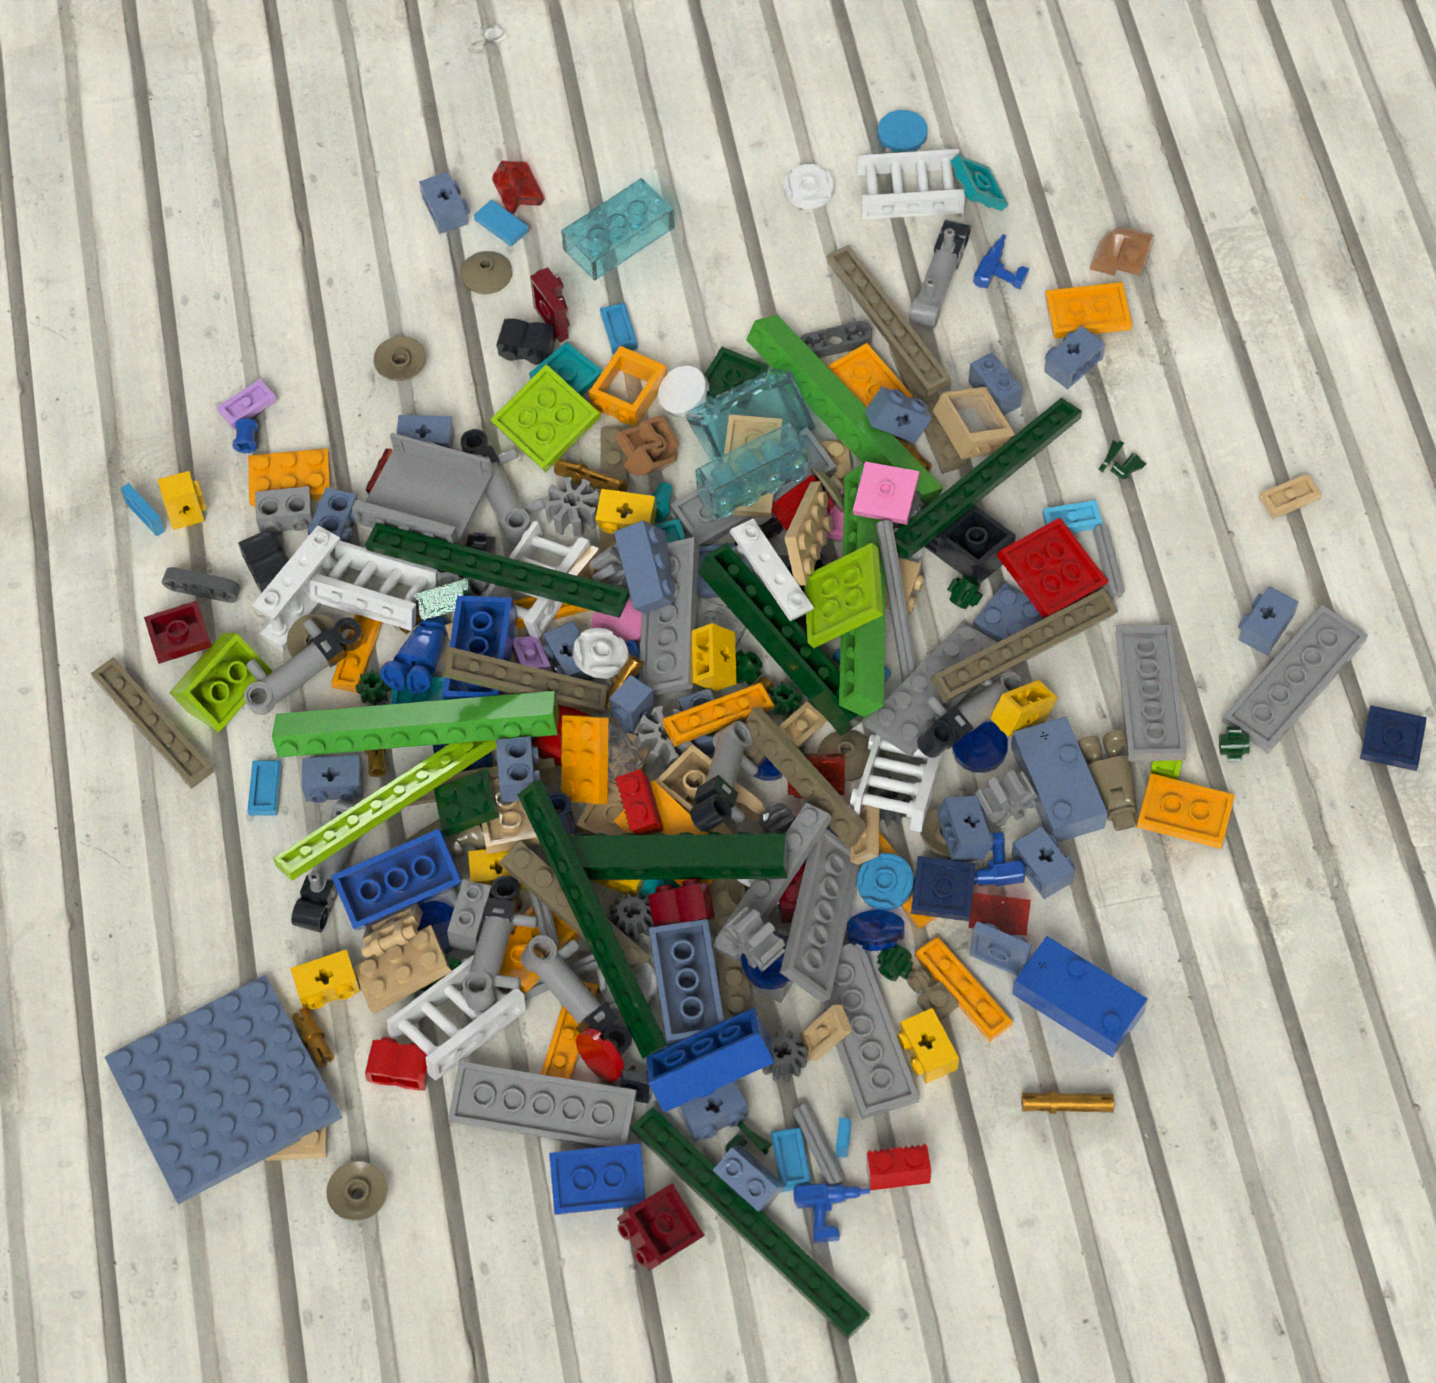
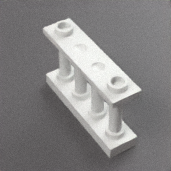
M959 149L857 155V176L866 175L868 195H862V220L964 213V189L955 190L952 173L954 167L951 163V160L957 154L959 155ZM942 170L944 190L929 191L927 171ZM917 172L919 192L904 193L902 173ZM891 173L894 193L878 194L876 174Z
M754 519L742 523L729 531L738 544L731 549L772 594L789 621L814 609Z
M533 521L529 529L523 533L520 542L509 558L567 573L590 546V542L585 538L579 537L574 546L568 547L545 539L539 522ZM538 548L565 557L557 568L531 558ZM490 584L487 590L481 594V597L505 598L510 589ZM521 592L537 598L532 608L529 609L515 605L517 617L523 619L530 636L540 639L563 603Z
M317 525L252 604V609L271 620L260 634L263 641L284 652L287 649V635L294 622L305 615L315 614L322 606L321 603L310 600V578L314 573L328 577L338 562L330 557V553L341 541L340 537ZM348 567L340 577V581L348 574Z
M340 541L335 547V560L338 562L328 577L314 573L310 578V600L412 631L416 625L415 601L423 590L432 592L435 587H438V570L367 551L366 548ZM347 567L361 571L353 584L339 580ZM372 575L386 579L378 592L364 588ZM397 583L411 586L404 600L390 596Z
M871 733L868 750L871 751L859 789L853 788L850 805L855 806L854 811L859 817L863 805L907 814L908 818H912L910 830L921 832L944 752L938 757L930 758L918 749L912 756L923 758V762H927V764L921 763V766L879 757L881 750L907 754L879 735ZM875 768L916 776L921 782L912 784L875 776L873 773ZM869 786L913 795L912 798L916 800H910L907 803L867 794Z
M474 955L462 960L461 965L403 1009L395 1011L387 1020L390 1038L396 1039L402 1033H405L428 1055L425 1057L427 1072L435 1081L526 1011L524 994L519 989L503 994L497 987L494 990L495 1004L488 1010L477 1012L468 1007L465 996L459 990L463 988L462 982L469 973ZM450 998L473 1021L466 1027L458 1029L437 1007ZM427 1015L450 1039L441 1046H435L414 1024Z

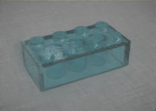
M640 178L562 229L563 250L595 281L674 229V209L648 183Z
M791 421L695 469L697 496L713 521L720 517H728L735 509L744 505L749 506L755 503L758 498L768 493L773 494L779 491L782 486L804 478L808 474V445Z

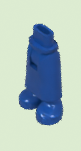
M430 615L426 620H422L395 655L393 661L386 662L380 670L381 678L388 686L397 691H403L407 684L408 690L413 694L423 693L430 688L433 680L432 674L435 673L442 653L444 637L447 633L445 628L447 620L443 617Z

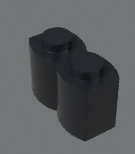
M504 319L496 344L498 355L509 361L525 359L532 364L538 365L552 354L556 341L555 327L541 322L528 323L520 319Z
M268 530L238 542L243 559L261 593L289 561L287 556L282 558L279 552L283 548L277 535L272 537Z

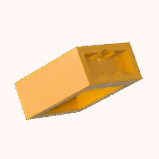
M619 346L589 391L590 404L601 414H608L623 424L637 427L658 395L659 386L667 375L666 365ZM619 370L647 382L633 405L605 393Z

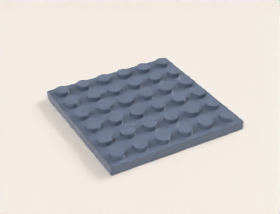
M266 975L104 1057L178 1204L300 1141L302 1137L314 1131H319L342 1119L337 1105Z

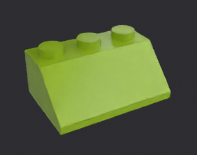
M222 633L212 644V647L200 657L169 693L188 713L217 732H220L246 703L244 699L246 688L250 684L258 682L246 667V664L254 659L267 676L273 671L238 633Z

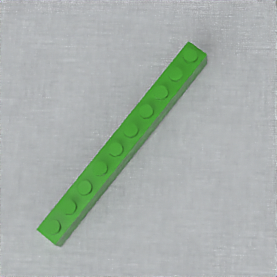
M778 315L754 321L746 341L863 464L870 462L919 471L920 476L916 490L922 495L920 500L924 506L921 511L940 496L943 490L940 483L892 434L871 426L865 413L867 407Z
M861 464L844 476L843 556L870 543L878 547L883 615L841 635L839 706L866 718L882 708L885 700L886 582L876 523L883 520L853 515V507L864 465Z
M555 691L280 713L275 716L272 740L279 758L489 741L527 736L557 735L559 708Z

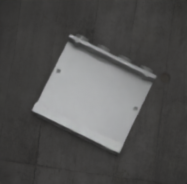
M391 433L390 439L393 450L365 502L355 500L352 506L356 524L373 528L375 523L459 545L494 476L490 459L482 455L465 453L456 448L442 447L430 441L424 442L407 435L401 436Z

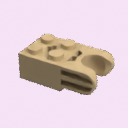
M692 744L656 782L690 814L692 807L697 805L694 801L697 787L705 783L712 759ZM735 781L733 789L738 793L735 806L745 814V818L752 822L758 821L759 815L765 812L762 802ZM724 823L708 831L709 833L733 834Z

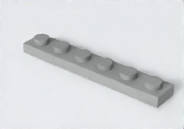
M805 803L785 833L790 847L788 879H755L728 921L747 906L750 912L753 909L758 911L763 923L765 922L831 822L832 817L829 813ZM722 928L712 943V947L719 953L738 962L743 953L739 956L733 948L736 944L725 938L724 932L726 930Z

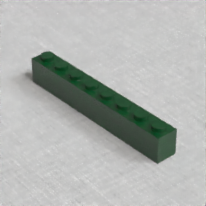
M725 543L707 554L698 574L840 736H843L859 725L864 719L863 716L839 706L840 671L819 647L814 648L808 643L805 631L795 620L789 621L772 594L730 546Z
M774 831L765 834H751L749 832L722 834L710 832L707 835H694L689 832H682L678 835H665L657 832L650 835H636L633 833L607 835L595 833L592 836H579L574 833L567 834L589 880L788 879L790 850L786 834Z

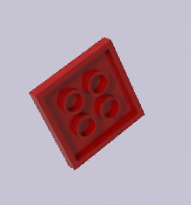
M1060 517L1003 548L996 555L1043 619L1104 588L1109 582Z

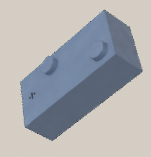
M1067 717L1013 732L1011 750L1020 772L1023 771L1038 796L1035 798L1037 803L1035 808L1046 833H1051L1057 842H1061L1104 829L1108 812Z
M703 919L649 928L665 1040L667 1046L724 1021L708 920Z

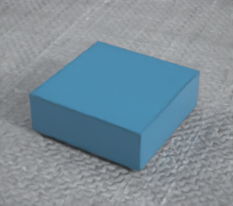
M839 1117L836 1157L846 1158L848 1156L851 1134L850 1118Z

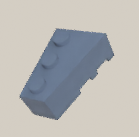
M644 520L615 531L614 534L633 608L646 614L675 603V589L671 577L666 531Z

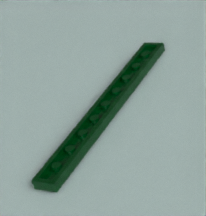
M1063 398L1056 401L910 519L908 524H904L894 532L897 552L906 559L911 558L1080 420L1082 410Z
M375 523L365 543L367 551L620 618L630 597L629 589Z
M542 780L532 782L518 794V798L642 1059H644L647 1055L667 1046L663 1033L654 1018L637 978L633 974L624 951L613 932L612 926L603 911L600 901L593 890Z
M654 1107L649 1109L631 1126V1131L848 1340L870 1319V1314L763 1211L758 1212L713 1171L715 1166Z

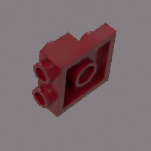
M548 267L540 269L530 276L533 306L546 324L555 327L556 338L561 343L569 339L568 327H570L566 316L568 307L562 295L564 285L561 278L557 274L553 275Z
M197 600L144 617L158 664L212 647Z
M673 1183L617 1217L620 1235L626 1240L630 1239L636 1249L634 1251L636 1261L639 1265L646 1266L649 1271L705 1236Z

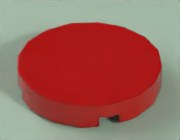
M592 1028L584 1029L576 1037V1046L581 1058L588 1068L600 1079L608 1083L616 1082L621 1078L622 1070L624 1069V1062L620 1053L608 1039L603 1041L599 1037L601 1035L600 1031Z

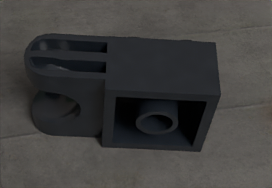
M974 505L924 547L961 575L970 576L979 583H982L1003 565L996 555L1000 550L1015 542L1016 534Z

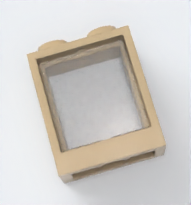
M986 387L942 393L933 409L935 416L961 459L991 455L1015 435Z

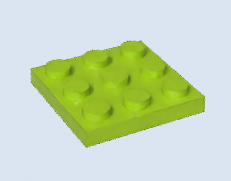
M546 364L490 421L538 467L546 472L602 416Z
M873 543L815 570L810 575L807 584L804 585L805 595L814 607L812 611L806 613L808 643L814 648L883 615L879 550Z

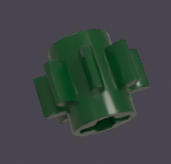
M963 575L961 579L958 577L956 579L953 578L947 588L952 593L949 600L962 609H967L969 605L971 607L977 606L983 596L978 591L981 584L967 575Z
M740 649L736 653V683L742 684L746 681L750 686L762 674L759 670L762 668V662L754 652L748 651L745 654Z
M371 669L365 675H360L362 684L355 686L357 693L361 694L362 703L368 701L376 706L377 703L388 700L386 692L391 691L392 688L382 680L379 673Z
M781 681L780 685L776 688L770 687V699L774 704L775 716L780 714L789 718V714L800 708L798 702L802 701V693H795L796 684L790 685Z
M1240 726L1226 727L1227 733L1219 734L1220 755H1227L1228 762L1242 761L1243 754L1250 753L1249 733H1242Z
M893 945L891 950L884 946L877 956V964L880 965L878 971L888 980L897 981L899 976L906 980L910 974L909 972L913 970L912 965L914 963L910 961L912 958L911 953L900 945Z

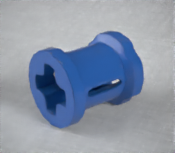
M249 418L236 420L234 427L237 432L236 439L233 440V448L240 453L254 452L257 447L255 433L258 431L259 425L255 420Z

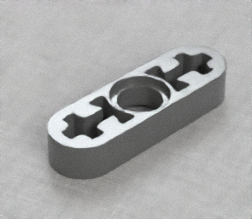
M858 321L806 333L800 339L806 345L811 344L814 347L811 350L819 358L855 350L866 343L870 345L872 342V327L866 322ZM861 332V334L865 336L860 337V335L856 333ZM836 336L840 337L843 341L840 344L834 345L828 340Z
M175 567L167 568L162 579L163 586L171 591L227 603L236 602L241 591V586L234 580Z

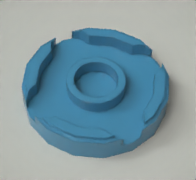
M909 110L889 112L882 117L878 124V140L885 149L887 147L893 153L916 152L927 140V124L919 114Z
M880 853L878 857L865 861L857 873L856 885L860 897L868 906L879 911H891L900 908L910 899L914 890L915 878L911 867L902 857L893 853Z

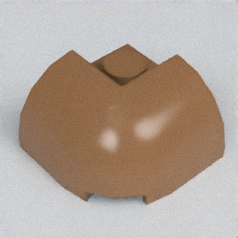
M1116 228L1107 232L1097 246L1090 270L1113 276L1119 270L1141 276L1153 246L1154 234L1131 228Z
M662 415L645 419L639 426L621 430L614 437L628 458L623 466L636 476L662 471L677 460V448L680 444Z

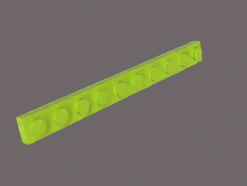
M496 740L447 745L273 858L275 866L291 881L295 880L496 749Z

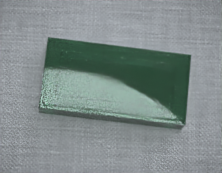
M467 577L414 593L422 621L455 611L457 595L473 596Z

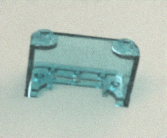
M783 369L765 371L691 409L685 414L691 429L719 475L722 472L729 414L783 419L781 441L790 438L807 427L810 431L816 429L792 372Z

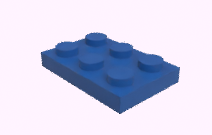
M641 1144L549 1153L555 1215L629 1208L646 1199Z

